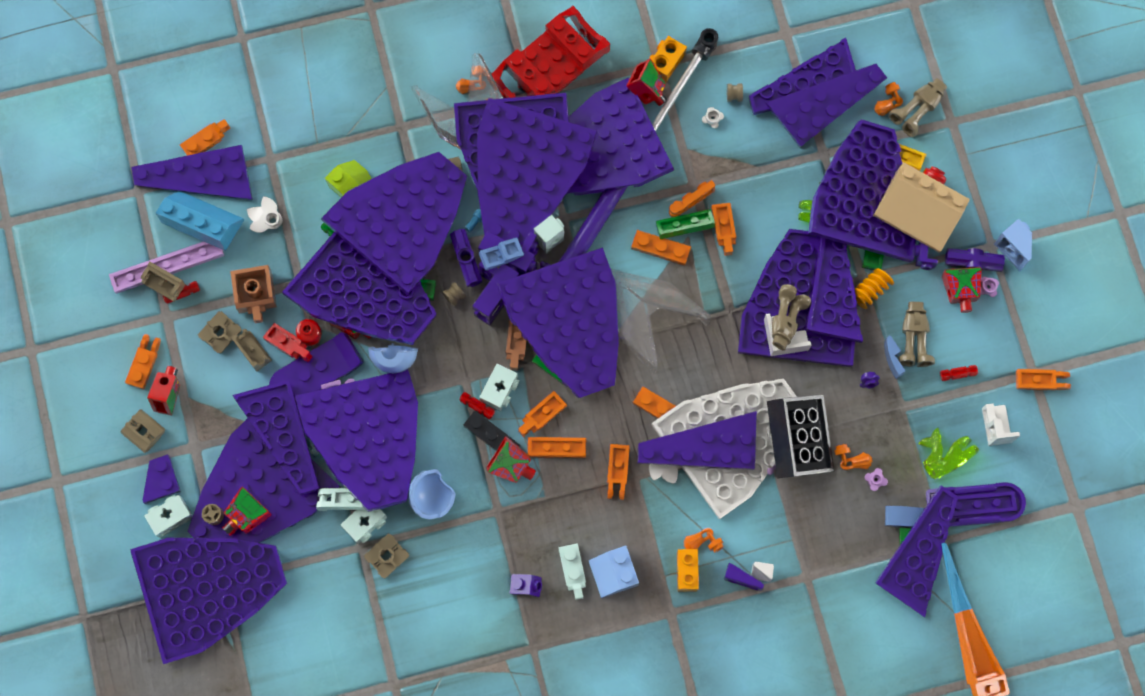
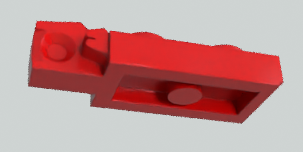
M276 323L262 337L266 342L296 360L300 357L309 362L313 357L306 350V344Z

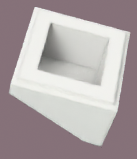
M754 562L751 576L760 581L771 582L774 565Z

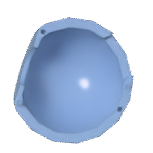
M393 343L388 345V347L368 348L373 364L381 371L392 374L400 373L410 368L416 360L418 348L393 345Z
M437 469L426 470L416 475L410 483L408 491V501L411 509L419 517L429 520L441 518L447 514L453 506L456 496L454 490L442 480V475Z

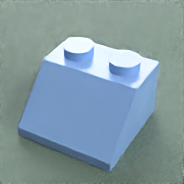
M1020 219L1016 220L1002 232L994 243L1019 271L1032 258V232L1030 227Z
M627 546L608 551L589 560L601 598L639 585Z

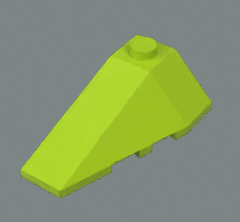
M355 160L337 165L324 179L329 188L342 197L347 191L372 178L365 168Z

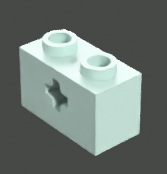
M552 215L534 228L538 245L546 254L564 241V225L559 218L555 219Z
M496 364L479 397L480 401L499 411L503 407L506 408L511 399L509 397L512 390L515 391L519 384L518 373ZM501 385H504V390L501 389L500 392H498L497 387H501Z
M179 495L168 497L164 504L150 508L148 514L144 515L154 534L159 538L191 520L193 517L183 498ZM167 511L170 512V514H169V515H170V518H169V519L166 518V516H167L166 512H167Z
M381 509L371 512L356 510L340 525L358 544L360 542L365 543L372 536L370 533L375 528L378 530L386 523L385 519L387 516ZM363 519L368 520L369 525H362L361 521Z

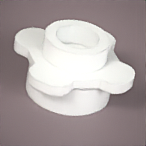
M710 107L707 109L706 115L702 117V122L708 123L714 129L718 128V123L724 118V114Z

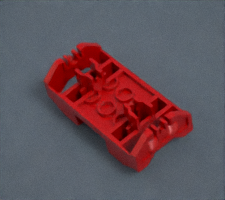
M571 6L545 25L546 31L523 51L520 52L516 49L504 59L496 70L490 74V82L502 98L516 97V94L511 92L501 80V75L506 70L517 82L518 88H522L527 93V96L556 94L562 91L604 54H607L610 51V43L584 20L581 13L574 6ZM568 17H570L580 34L566 21ZM581 35H583L584 38L586 37V38L588 39V42H589L590 44H592V46L595 47V49H593V48L581 37Z

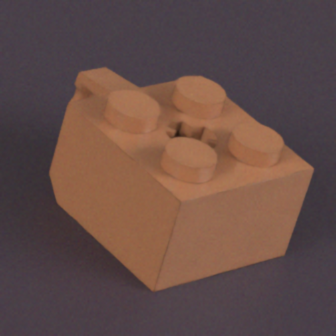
M269 265L230 271L237 311L239 313L248 312V314H253L254 322L262 323V312H265L266 309L277 307L273 276Z

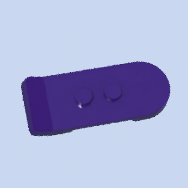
M341 332L310 351L313 357L309 362L298 358L276 371L271 377L269 385L289 380L295 399L296 395L321 390V385L336 381L350 374L363 364V359L348 334Z
M1009 482L945 487L958 496L949 527L1011 522L1019 518L1026 507V498L1022 490ZM938 488L926 491L927 504Z

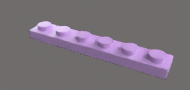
M201 242L149 261L174 274L225 255L222 249L206 242ZM149 261L109 274L114 292L117 294L143 285L140 278Z

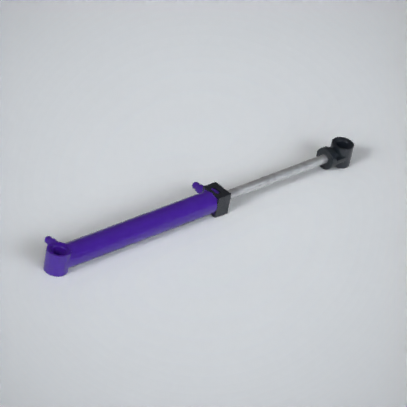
M706 28L701 32L700 38L692 49V53L695 55L652 123L655 131H657L700 60H708L711 53L716 49L719 38L716 30ZM710 38L713 42H706L704 39ZM628 186L622 187L620 190L613 188L602 192L559 262L587 253ZM544 261L540 262V267L542 268L550 265Z

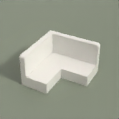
M770 314L765 315L764 323L771 356L808 351L810 349L811 342L808 341L805 330L795 333L786 350L782 351L772 344L774 340L772 338V318L774 316L771 317Z
M993 403L986 404L982 408L989 446L1012 443L1020 436L1019 432H1010L1005 405L994 406Z

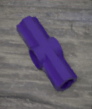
M455 230L449 235L466 286H477L483 281L466 230ZM464 255L471 256V259L468 261L461 260Z
M947 248L944 262L948 266L964 268L981 267V270L1002 272L1005 258L1004 255L984 253L983 250L976 248L968 250Z

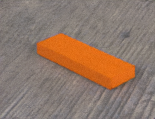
M528 437V455L541 458H586V438Z

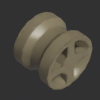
M727 84V102H732L733 100L742 102L743 84Z
M455 282L451 284V288L442 292L454 307L460 299L466 297L465 293Z
M208 504L202 510V518L209 525H218L223 521L224 512L217 505Z

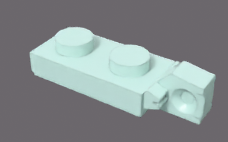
M578 543L558 547L568 591H574L575 600L583 599L581 588L586 587V580Z

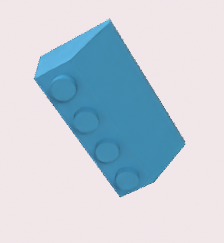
M181 191L165 197L156 211V215L162 224L226 251L244 222L242 217Z

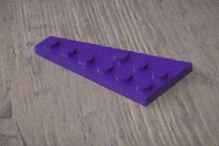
M757 411L641 442L638 444L637 463L754 470Z

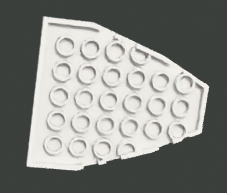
M784 379L741 384L716 393L686 400L651 423L658 435L663 437L757 411L754 470L681 466L718 519H721L752 497L768 474L767 469L775 465L767 401L797 397Z

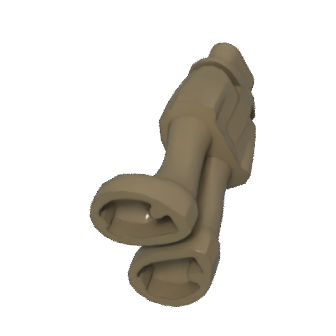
M936 78L933 82H929L913 93L914 98L901 109L891 110L888 114L889 119L894 124L900 125L908 114L919 105L920 108L902 126L903 131L908 136H916L920 119L928 111H934L947 86L940 79Z
M789 284L780 287L779 313L772 318V338L774 339L772 344L782 351L786 350L787 345L791 343L797 331L796 317L798 312L808 309L811 305V298L809 296H796V287Z
M908 302V310H906L902 332L906 334V346L904 354L899 356V362L907 367L915 365L914 337L917 336L916 366H932L935 364V359L933 356L927 355L926 334L930 332L926 310H924V303Z

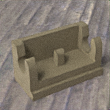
M150 261L140 278L142 279V284L173 302L176 301L186 285L183 280Z
M243 329L241 335L235 334L231 338L257 372L272 360L250 330Z

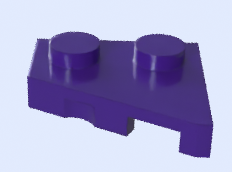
M167 454L150 460L142 499L143 503L147 504L181 492L170 456Z

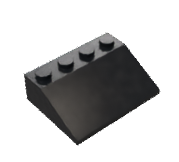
M824 395L789 397L767 401L777 479L835 472Z

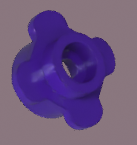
M875 372L864 373L861 376L862 383L860 387L874 388L879 384L880 376L876 375Z

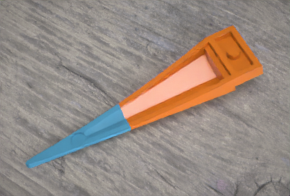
M942 543L967 684H970L973 696L1009 695L1010 692L1005 673L973 612L946 543Z

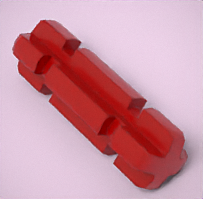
M194 281L189 283L188 286L185 285L176 300L189 296L192 292L193 294L199 292L198 282ZM163 296L165 303L168 304L173 302L172 300Z
M970 365L968 368L964 366L952 368L950 371L948 369L942 370L940 378L942 381H948L950 378L954 380L966 378L968 375L970 377L976 376L978 368L976 365Z
M463 392L460 396V402L465 405L468 404V407L480 414L483 413L486 418L491 419L495 414L493 408L490 406L486 407L485 403L475 397L472 398L470 394Z

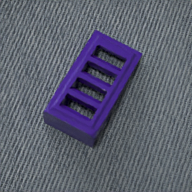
M728 563L724 575L725 581L762 591L764 584L732 563Z

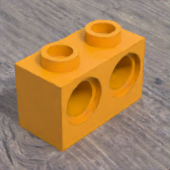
M667 36L665 41L661 40L657 46L658 51L656 54H652L649 57L666 82L685 56L687 46L670 36ZM673 49L675 52L668 53L666 50ZM662 63L665 67L659 68L657 64Z
M678 549L677 551L678 592H697L699 589L698 549Z

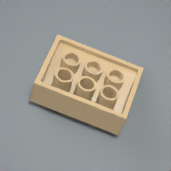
M903 162L896 171L873 216L940 253L970 199Z

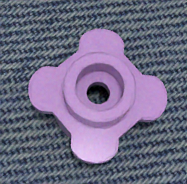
M982 277L980 294H988L990 297H995L999 281L993 278Z
M876 468L873 473L865 475V480L872 491H877L879 487L886 486L888 480L884 478L882 470Z

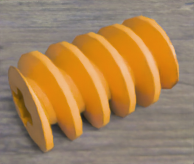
M879 268L874 269L873 273L868 275V278L863 279L862 283H859L857 288H854L857 304L861 308L867 309L865 303L872 305L871 298L877 300L878 296L876 293L883 295L884 292L881 288L888 290L889 286L887 283L894 285L893 279L885 271Z

